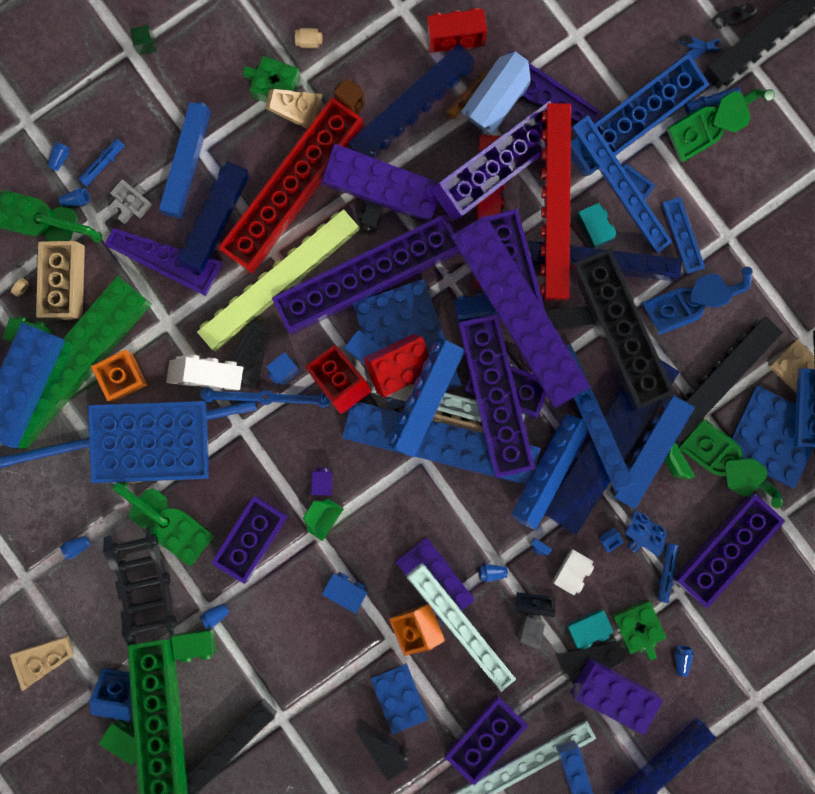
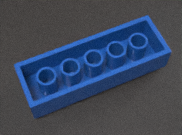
M23 322L0 369V443L14 448L19 446L65 343V340Z

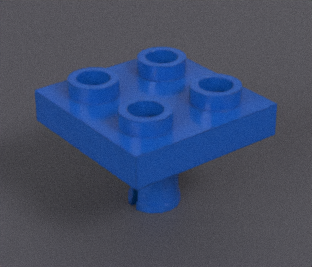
M635 510L630 516L625 532L626 535L632 538L627 546L630 550L635 547L632 551L634 553H637L643 546L658 557L663 551L667 532L662 526L649 520L645 514Z

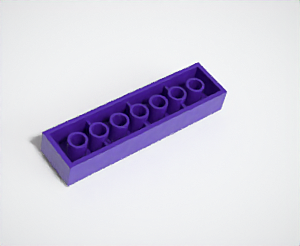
M550 101L539 107L430 189L452 221L463 216L542 155V148H545V141H542V129H545V122H542V111L546 109L548 103H551Z
M498 314L460 322L458 329L462 346L465 350L464 354L494 478L535 469Z

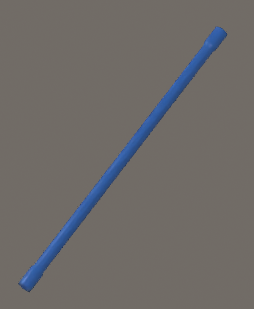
M244 401L235 405L208 410L207 420L258 410L256 401ZM84 438L14 455L0 456V468L90 447L89 438Z

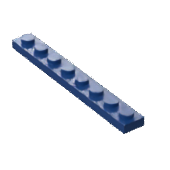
M587 115L573 125L571 129L654 253H659L672 243V240L590 117Z
M572 345L566 346L587 380ZM589 387L574 396V399L615 491L633 485L634 482L593 391Z

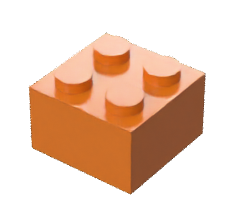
M125 349L91 366L109 402L115 403L148 386L132 352Z
M430 604L405 610L389 619L404 656L430 650L445 641Z

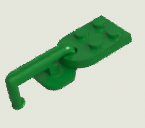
M757 88L744 96L738 91H733L721 98L718 108L701 107L668 126L666 129L679 161L684 162L716 143L722 137L724 130L737 132L747 126L750 121L747 105L759 97L767 101L772 100L775 97L774 90Z
M2 190L0 196V229L27 236H38L44 233L49 242L71 241L73 232L88 235L94 242H100L103 238L101 232L89 226L78 224L77 213L70 208L59 206L51 211L49 206L40 199Z
M705 418L679 445L681 451L711 473L718 476H727L728 487L738 495L749 496L759 487L772 497L771 506L778 509L782 507V493L765 480L767 477L766 467L754 458L743 459L742 449L739 444Z
M126 482L114 483L112 489L133 505L129 512L130 519L141 528H152L153 534H157L159 544L188 566H192L215 537L213 533L184 511L177 508H168L167 498L156 489L146 490L139 498L127 489L128 485Z

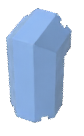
M517 52L499 57L461 111L464 117L467 115L470 117L468 119L470 122L484 132L489 130V135H493L519 97L524 94L530 85L528 60Z

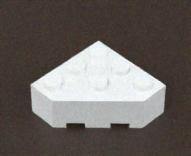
M197 355L176 357V359L169 360L166 383L184 386L199 385L203 388L209 387L213 389L240 390L243 367L237 366V362L225 361V364L218 363V359L214 358L199 360L200 356Z

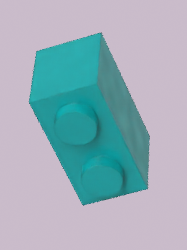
M600 203L578 212L576 216L591 250L613 241L616 237V230L612 224H609L607 211L604 207H601Z
M601 608L566 624L575 646L578 649L582 648V650L591 647L594 641H604L610 638V634L614 633L604 610Z

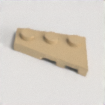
M277 89L269 90L265 109L308 129L318 115L322 94Z
M69 635L11 653L10 658L21 690L24 691L75 653Z

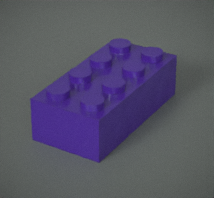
M510 366L521 412L534 419L538 418L546 397L545 392L534 374ZM469 377L464 392L474 395Z
M253 496L211 564L241 583L246 584L289 516L260 497Z
M427 537L396 560V563L405 575L422 563L461 611L475 601L474 597ZM435 612V614L438 616V618H439V619L442 621V623L445 625L444 621H443V620L439 617V615Z
M588 658L570 691L576 701L642 735H645L663 702L656 692L591 658Z
M496 694L444 752L445 759L475 786L528 727L526 720Z

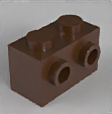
M345 78L343 82L340 81L334 88L335 99L358 115L365 107L364 92L359 84Z

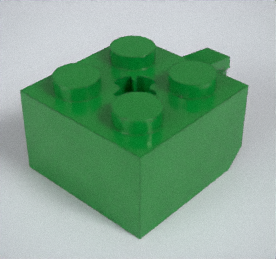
M263 56L259 67H256V69L245 66L243 76L251 80L250 92L252 97L265 103L267 102L269 90L277 89L295 92L301 78L299 68Z
M644 599L610 614L627 652L630 654L636 651H640V653L645 652L649 661L657 658L653 647L657 646V642L666 639V635L651 601ZM638 622L641 624L639 630L635 629V626L637 627L636 623Z

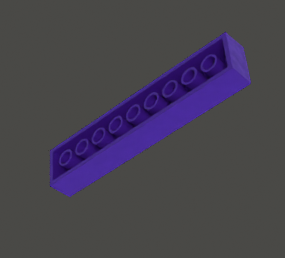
M443 214L273 297V302L289 334L293 335L353 306V304L363 299L369 298L459 254L460 252L451 237L455 233L447 217Z
M483 216L452 235V241L553 407L556 408L589 388V383L487 216Z

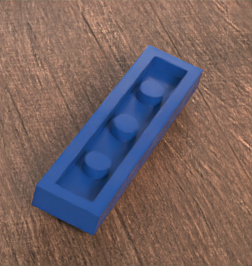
M681 197L663 202L661 206L685 275L703 270L705 265Z

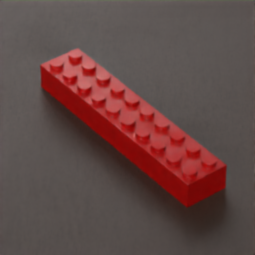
M331 97L218 249L253 275L319 187L334 144L348 148L363 128V118Z

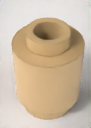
M300 28V30H295V44L300 46V48H319V44H322V32H319L318 28Z

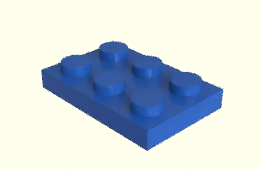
M407 663L371 677L373 687L392 734L429 720Z

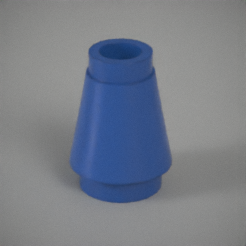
M55 142L54 146L52 145L47 167L59 171V168L70 154V148Z
M79 187L59 196V202L62 207L85 206L90 202V197L85 188L81 189Z
M87 535L63 542L64 545L60 546V549L66 560L74 559L91 546V542Z
M484 563L478 567V577L480 581L487 583L507 578L508 570L506 566Z
M223 603L204 611L199 617L208 630L211 627L214 628L230 611Z
M676 646L674 651L676 674L686 677L689 675L694 653L689 646Z

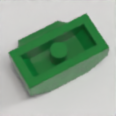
M675 442L664 462L672 476L682 480H689L695 477Z
M329 498L324 501H314L303 517L307 525V531L323 541L344 508Z

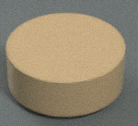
M20 278L12 287L11 293L17 297L21 296L27 290L29 282L24 278Z

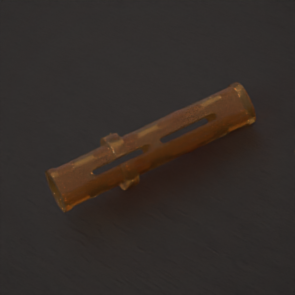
M483 70L469 87L456 97V101L451 107L446 110V114L454 120L466 106L488 74L486 71ZM479 83L476 89L471 93L470 91ZM466 97L465 101L458 107L460 102Z

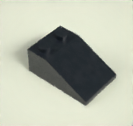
M359 719L357 721L356 733L388 782L409 768L410 759L408 756L410 754L404 745L401 746L397 740Z

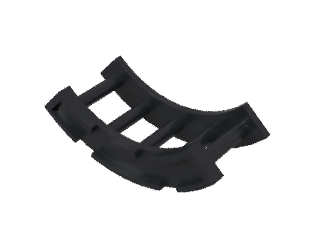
M146 527V538L121 544L115 543L112 536L104 537L103 554L106 557L111 572L115 571L118 581L115 582L118 599H123L124 611H120L122 636L127 645L136 644V636L139 633L166 627L170 636L175 635L174 627L177 626L176 616L173 615L169 584L171 583L169 572L165 571L158 547L157 534H153L150 527ZM148 546L151 556L130 561L122 560L120 556L121 551ZM151 563L155 564L157 577L132 583L128 581L127 569ZM160 584L161 599L140 604L132 602L131 593L133 590ZM161 606L164 607L163 620L141 625L135 624L134 615L137 612Z

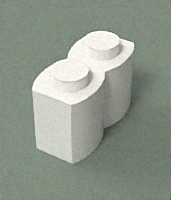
M570 549L552 582L572 595H575L576 592L580 593L584 586L583 579L586 575L589 576L594 569L592 565L594 561Z

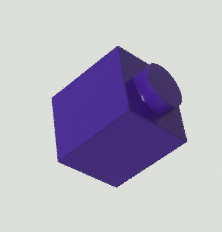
M318 468L317 471H313L311 495L332 496L333 472H329V468Z

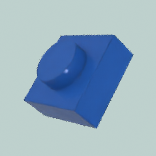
M615 527L599 537L607 553L624 543Z
M534 537L530 542V545L533 546L532 551L540 556L543 553L548 556L552 550Z

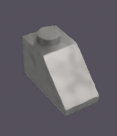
M532 614L530 616L524 615L516 635L518 640L539 650L545 624L541 622L542 618Z

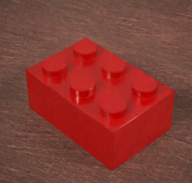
M472 8L463 12L455 10L447 14L434 13L431 16H427V38L430 54L485 46L487 26L484 9Z
M412 334L364 357L363 360L376 393L386 397L414 383L423 370V363L428 359L429 353L423 337Z
M336 344L305 366L312 379L340 414L372 392L366 380Z

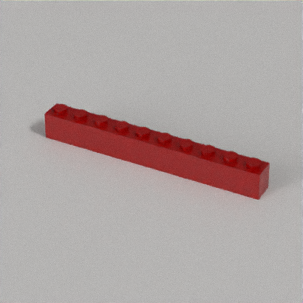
M548 103L546 109L542 111V122H545V129H542V141H545V148H542V160H545V168L542 167L541 179H545V187L541 188V199H544V206L541 207V218H544V225H541V237H544V245H541V256H544V264H541L540 275L544 276V283L540 285V294L543 295V300L567 301L569 299L571 104Z

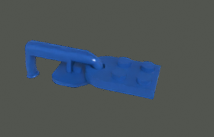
M749 266L744 267L741 270L742 282L729 287L718 274L705 275L697 279L694 288L684 287L642 302V308L658 335L664 334L698 320L704 314L705 307H720L729 303L733 296L747 291L751 286L753 270Z

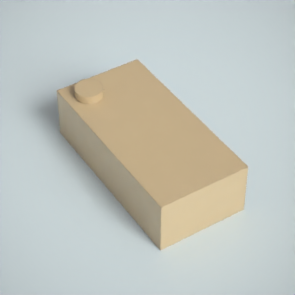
M76 241L38 242L36 318L45 321H79L82 318L84 245Z

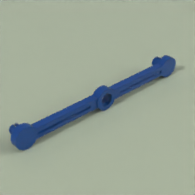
M205 387L200 392L202 401L206 402L213 400L257 401L262 405H269L272 402L317 404L323 408L330 405V400L323 392L315 396L272 394L268 390L261 391L260 393L214 391L209 387Z

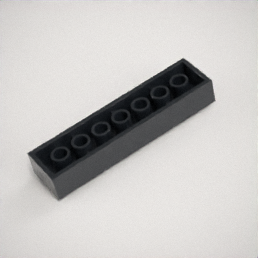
M611 248L574 263L571 270L632 409H639L675 394Z

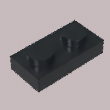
M517 592L515 612L554 617L556 613L555 597Z

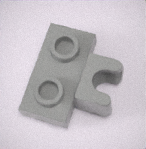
M122 179L110 193L116 199L108 207V211L113 215L121 211L118 219L125 224L134 214L141 219L152 204Z

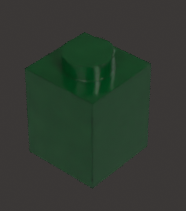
M149 25L130 28L132 44L138 55L157 52L154 34Z

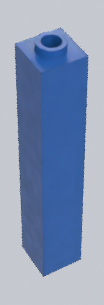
M189 102L159 210L164 215L182 218L211 116L208 106L202 102Z

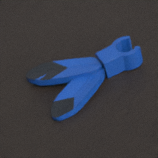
M687 35L678 38L682 45L692 48L688 53L693 60L699 58L705 51L717 53L722 49V47L717 48L714 46V44H719L721 39L705 43Z

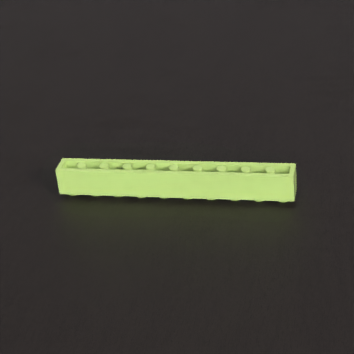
M344 209L341 212L337 211L334 213L327 224H321L316 229L317 232L314 235L304 238L301 242L302 245L297 249L296 247L291 249L284 260H278L272 266V270L268 273H262L254 285L250 284L243 290L244 293L242 295L232 298L229 301V306L218 310L211 321H205L200 325V330L197 333L213 351H217L274 303L273 297L291 289L359 232L358 225Z

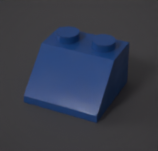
M485 293L476 294V297L469 298L468 295L459 296L453 303L457 325L460 322L497 314Z
M102 668L89 700L91 715L130 721L133 709L129 672Z

